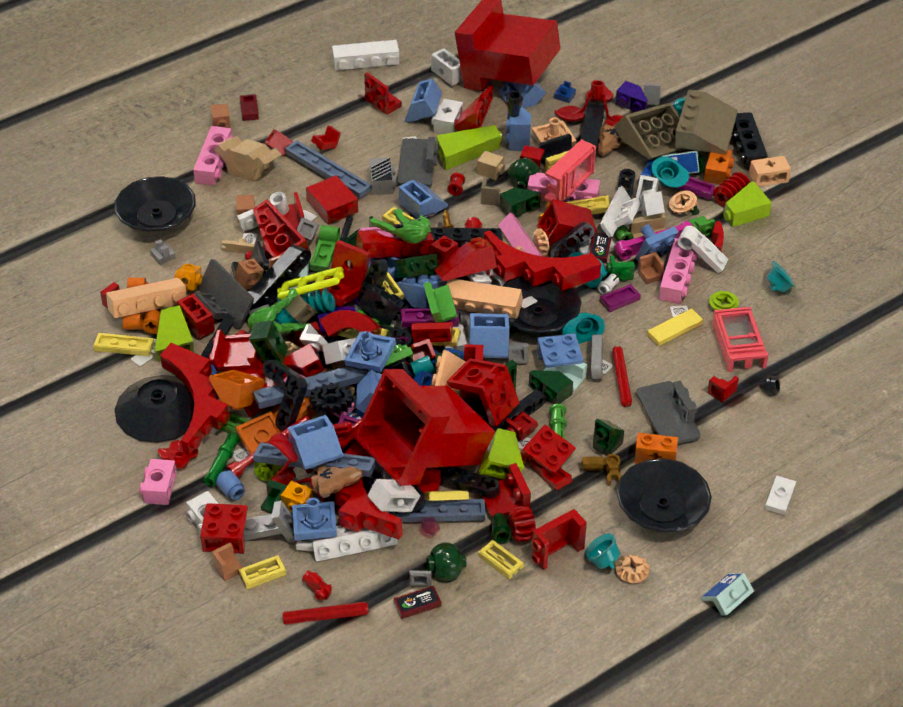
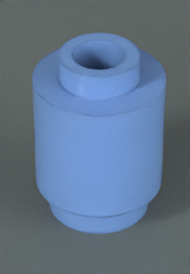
M223 471L218 475L216 485L227 498L236 501L244 495V485L232 471Z

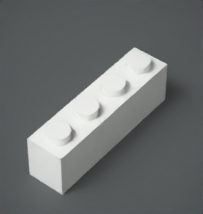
M397 40L332 46L335 71L399 65Z

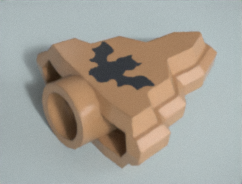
M606 124L601 126L598 154L604 156L612 150L627 145L622 141L614 126Z
M319 467L318 475L311 477L315 493L319 492L321 497H329L332 493L340 491L343 487L359 482L363 477L362 469H357L356 467L340 469L337 467Z

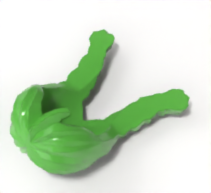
M395 209L394 215L397 221L403 225L402 228L397 229L389 223L375 218L370 219L374 227L385 230L387 233L395 234L408 243L415 244L424 241L429 232H431V223L428 218L419 215L420 221L413 219L410 221L402 214L403 211L401 209Z
M290 289L286 298L281 299L275 305L263 307L253 312L248 319V327L251 333L255 323L271 320L280 334L298 330L304 331L305 326L310 323L278 324L274 322L276 315L289 306L297 296L298 292L296 289Z

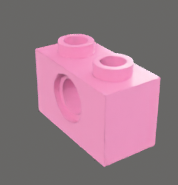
M150 459L149 466L145 467L144 471L145 481L141 482L140 494L143 495L144 503L169 505L177 475L175 461Z

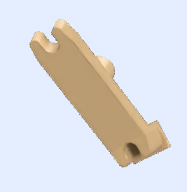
M240 238L238 242L222 240L221 243L223 245L222 250L246 254L248 251L253 252L254 244L247 243L244 238ZM260 241L261 246H265V243Z

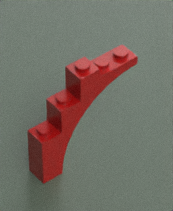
M491 231L484 232L483 239L493 246L497 268H494V271L504 282L523 275L525 280H528L532 286L552 280L563 291L600 278L601 263L592 253L566 258L538 256L509 246Z
M170 343L160 355L162 368L174 374L185 384L195 403L193 418L188 430L181 439L183 452L191 455L194 449L200 446L202 439L211 432L212 427L219 430L223 424L229 421L228 404L218 400L219 396L209 380V376L212 374L210 359Z
M357 441L344 453L372 457ZM365 476L359 482L343 487L340 491L335 492L336 505L341 507L339 509L341 527L359 532L363 527L398 540L402 537V519L386 511H380L372 502L363 487Z

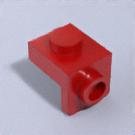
M327 126L325 134L313 135L311 142L321 150L337 148L341 132L332 126Z
M522 412L513 421L509 418L505 420L506 430L515 432L516 437L520 441H523L538 427L537 421L525 412Z

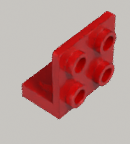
M368 72L364 74L365 100L368 103H371L386 115L402 107V101L389 93L388 86Z
M544 424L522 449L523 465L527 461L531 462L534 460L554 475L574 453L576 447Z
M517 463L510 464L506 479L499 480L501 491L495 498L481 496L485 500V506L491 518L496 513H502L504 516L508 515L511 509L519 506H528L530 508L531 492Z
M206 504L200 534L202 552H212L231 543L234 553L244 554L247 505Z

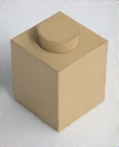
M484 151L477 160V174L496 180L505 170V165L503 164L504 157Z

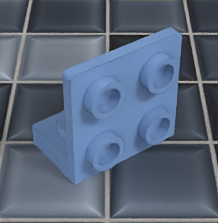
M576 334L538 338L537 356L538 359H543L546 368L583 363Z

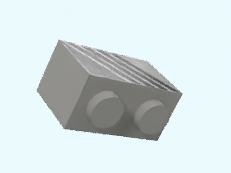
M391 158L370 159L372 195L393 194V186H396V176H392L395 175V165H391Z

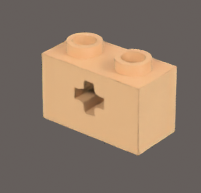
M784 156L752 160L749 175L758 187L789 182L791 168Z

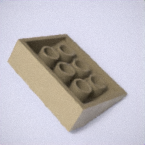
M688 90L676 130L675 148L727 154L738 110L706 92Z
M671 102L627 114L614 126L622 141L649 160L683 150L682 148H675L676 130L680 116Z

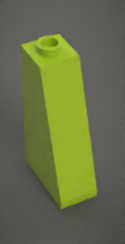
M496 125L436 135V144L439 145L438 154L445 170L481 157L484 151L493 152L500 149V141H502V133L498 131Z

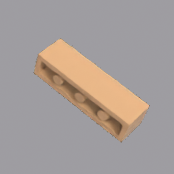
M179 278L106 293L108 310L114 318L177 305L178 300L187 297L186 286Z
M458 279L447 281L446 285H449L455 308L484 314H508L509 318H518L523 302L521 289Z

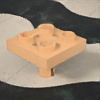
M551 118L549 120L550 124L532 128V134L538 144L570 134L572 136V147L576 145V139L565 122L560 121L559 118Z

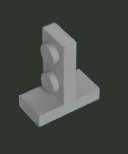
M282 500L274 502L272 514L246 519L245 541L283 534L288 543L297 542L294 538L293 516Z

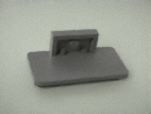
M428 137V139L404 138L402 140L397 179L398 185L401 186L411 180H415L428 187L432 186L434 166H437L436 155H438L439 148L435 137Z
M211 259L203 275L202 283L198 287L200 292H196L195 296L213 314L214 320L223 319L228 313L235 318L232 325L236 329H240L254 302V298L217 260Z
M681 380L673 383L665 381L636 389V395L658 435L678 437V444L700 438L701 434L694 423L697 406L689 397V391L686 387L684 388Z

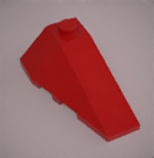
M489 86L461 113L459 120L455 121L454 129L457 132L482 127L493 100V86Z
M268 199L253 208L266 250L273 258L282 255L291 245H297L310 251L306 239Z

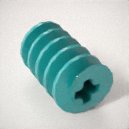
M324 288L322 292L321 290H316L315 293L312 291L300 295L305 302L317 311L316 314L332 312L335 309V298L333 294L329 293L327 288Z

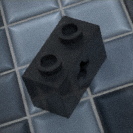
M372 283L357 306L390 326L404 305V302L397 295L385 291V288L380 284Z

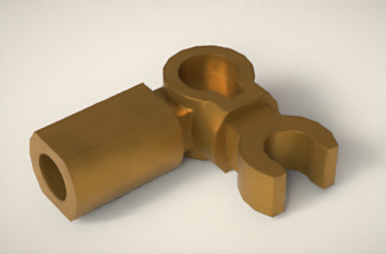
M609 454L606 458L582 457V471H603L605 469L607 473V486H610L612 479L617 480L619 484V480L622 477L620 474L621 460L616 454Z

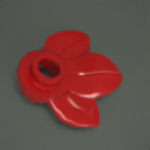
M175 440L170 443L169 448L158 449V455L163 460L175 461L176 468L181 469L188 465L190 459L197 457L198 449H194L191 455L183 452L181 440Z

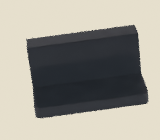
M570 134L539 143V148L544 149L541 159L544 166L546 158L573 148L572 136Z

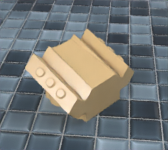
M237 136L229 138L213 148L225 161L228 174L253 182L261 177V173L269 167V163L282 155L276 148L270 150L266 144L249 139L241 141Z

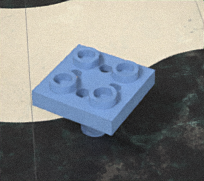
M650 224L644 226L640 232L646 239L636 256L638 263L641 256L654 252L658 255L668 253L678 234L675 226L658 234L653 231Z
M367 331L359 332L344 360L346 366L382 372L397 344L396 339L371 334V332Z
M310 498L306 501V504L292 505L295 540L337 537L334 501L320 503L317 498Z

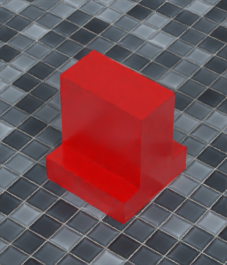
M481 0L454 32L465 89L482 91L491 79L534 85L561 50L557 21L504 14L502 0Z
M384 369L354 438L400 486L419 485L426 468L480 465L495 431L448 385L419 386L403 369Z

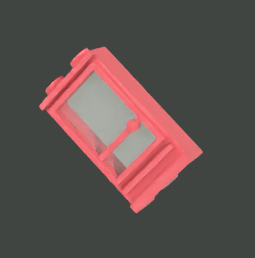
M581 139L545 173V176L557 181V186L553 184L546 186V189L550 192L544 197L545 201L551 203L552 199L564 201L565 197L567 198L590 175L594 174L595 145Z
M751 307L714 310L712 324L729 372H733L734 361L744 360L743 365L745 369L752 367L753 359H759L762 369H765L767 366L768 352L765 350Z

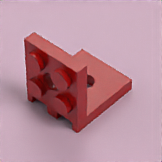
M341 240L335 243L331 269L342 267L344 278H341L338 285L327 287L329 293L333 294L335 298V306L340 307L358 297L368 272L371 257L370 252ZM348 260L353 263V269L348 266Z
M469 358L446 381L450 388L478 393L492 426L497 427L520 403L505 364Z

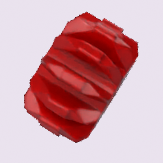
M519 506L511 509L508 520L512 530V538L516 542H526L533 539V530L536 529V522L532 510L528 506Z

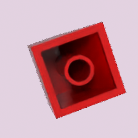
M552 199L537 223L538 229L541 228L546 233L549 247L581 222H588L594 227V232H597L591 209ZM583 228V233L586 234L588 232L587 228ZM569 238L567 246L574 245L575 238Z

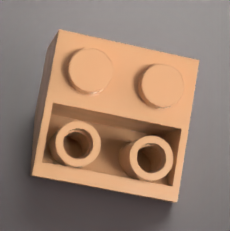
M443 350L442 356H438L437 370L436 374L433 375L432 386L448 385L446 381L466 361L447 350ZM451 388L458 396H460L461 390Z

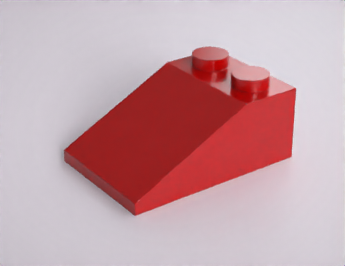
M481 237L473 238L471 242L465 243L434 269V273L442 281H447L497 268L493 246Z

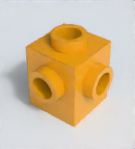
M183 264L176 270L174 278H179L184 283L187 292L193 291L202 283V266Z
M291 481L281 494V500L289 512L293 514L292 505L306 504L308 499L313 498V489Z

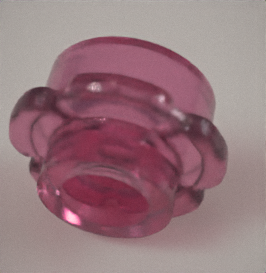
M434 517L423 518L421 526L427 535H436V532L440 530V526Z

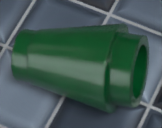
M496 513L492 517V538L498 543H506L512 536V530L504 514Z

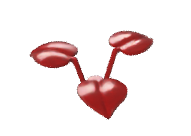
M601 80L591 82V89L586 93L587 99L582 109L576 106H564L557 111L554 110V113L561 119L578 121L585 117L583 112L589 100L603 101L606 117L608 118L604 124L614 126L624 117L622 115H609L606 101L613 99L614 95Z
M283 433L274 434L268 444L279 449L288 458V461L271 480L287 486L291 481L298 484L309 482L313 489L311 477L294 481L296 475L293 469L296 467L289 468L288 466L291 462L295 463L298 461V456L294 451L295 448L286 435ZM316 492L322 502H333L332 494L329 497L323 498L319 492Z

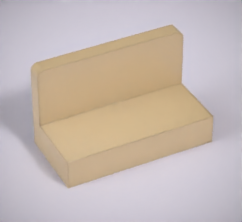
M664 213L633 218V222L629 224L628 232L632 233L634 238L644 236L640 230L648 224L651 225L654 232L664 230L666 217Z

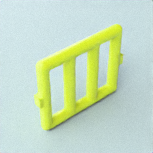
M336 267L286 281L281 288L277 289V298L279 300L286 298L289 293L288 289L296 286L297 288L294 289L301 295L338 285L341 278H344V270L342 267Z

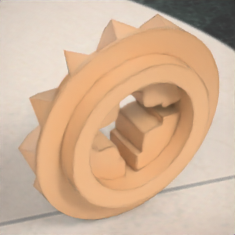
M691 191L678 192L669 201L670 209L673 213H678L679 215L683 212L687 214L689 210H693L694 206L697 205V197Z
M541 228L536 229L533 238L534 245L542 256L547 257L549 251L547 235Z
M629 553L626 557L621 556L620 560L616 562V573L625 582L639 583L648 577L650 565L647 564L646 558H640L639 554L631 556ZM630 564L636 567L635 573L630 567Z

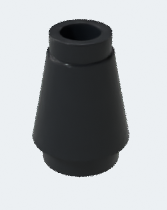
M511 91L506 97L509 115L511 117H518L523 96L519 91Z

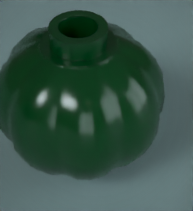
M520 158L513 162L508 169L510 182L520 189L528 187L530 175L540 173L538 165L530 158Z
M444 542L436 545L431 550L430 555L426 556L427 571L435 572L433 578L440 582H450L457 579L461 574L462 568L466 567V556L461 555L459 549L451 543Z

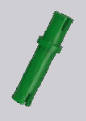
M228 433L225 442L219 447L218 455L204 478V483L208 486L212 484V487L216 485L218 475L223 471L227 461L232 458L233 450L240 440L239 436L235 433Z

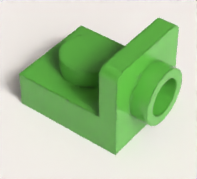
M705 216L688 220L703 235H712L715 227L714 219L707 220Z

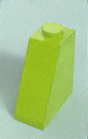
M753 181L726 202L723 216L732 227L770 216L772 202Z
M180 305L161 310L155 345L157 362L161 361L160 355L170 343L194 352L193 339Z
M498 428L484 454L479 474L506 479L510 464L517 463L521 472L524 470L516 433Z

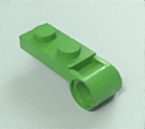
M321 225L319 241L310 262V270L320 272L329 270L334 255L335 243L340 238V227Z

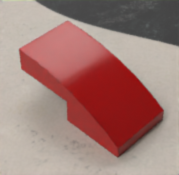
M717 221L712 231L711 242L722 252L724 231L721 222Z
M534 460L531 461L535 471L556 491L573 482L572 475L560 468L553 475Z

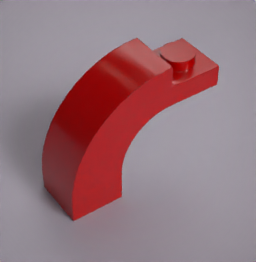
M351 310L335 311L319 320L329 337H336L348 329H357L360 332L367 331L371 332V334H376L382 330L371 317Z

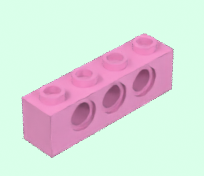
M211 126L193 169L195 183L216 185L217 180L221 178V169L225 167V161L213 148L221 142L234 137L231 128Z
M536 173L530 175L527 190L540 192L541 200L545 201L544 197L550 192L546 189V186L548 184L557 186V181L545 176V173ZM586 179L567 198L565 197L563 202L599 197L600 180Z
M675 238L661 282L659 300L681 304L682 297L687 295L688 286L686 285H690L692 274L689 273L694 271L695 262L693 260H697L698 254L693 249H682L678 245V238Z

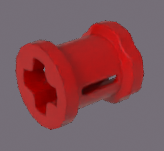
M451 174L450 184L447 187L448 193L458 196L463 192L462 185L465 183V176L463 174Z

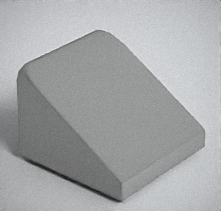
M644 83V94L648 100V105H659L661 85Z
M410 570V586H431V571Z

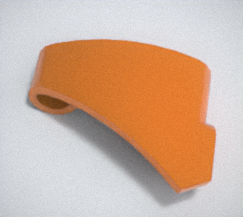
M128 277L127 288L149 284L146 282V278ZM162 308L123 316V329L144 330L150 334H157Z

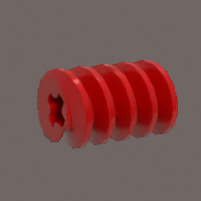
M741 172L733 173L714 189L713 197L716 203L721 207H725L726 202L746 187L750 180Z

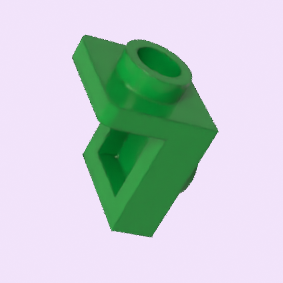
M610 256V263H607L606 269L607 274L616 275L613 281L619 278V281L633 280L634 261L615 262L614 256Z

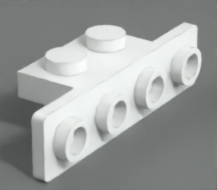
M623 186L618 188L600 223L603 232L609 238L614 235L617 227L627 226L633 222V218L641 204L638 197L631 199Z
M340 525L336 526L337 537H329L312 542L317 562L393 546L398 543L395 538L363 527L359 532Z

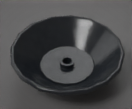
M164 176L146 177L132 182L120 191L115 199L114 212L123 224L132 229L146 232L164 231L178 226L188 219L196 207V199L189 185L178 179Z
M523 275L508 280L503 285V287L521 289L523 299L532 296L537 300V302L526 308L521 306L517 319L509 318V325L523 332L536 334L557 332L580 314L582 302L577 289L574 287L561 291L552 280L532 286L528 280H525Z
M158 375L144 378L130 385L119 396L114 412L116 423L125 434L139 441L159 443L175 440L186 433L193 418L195 403L190 391L176 376Z
M665 458L644 460L631 466L620 478L616 492L620 508L631 521L645 529L663 533L684 531L699 524L709 512L712 499L708 482L697 470L683 462Z

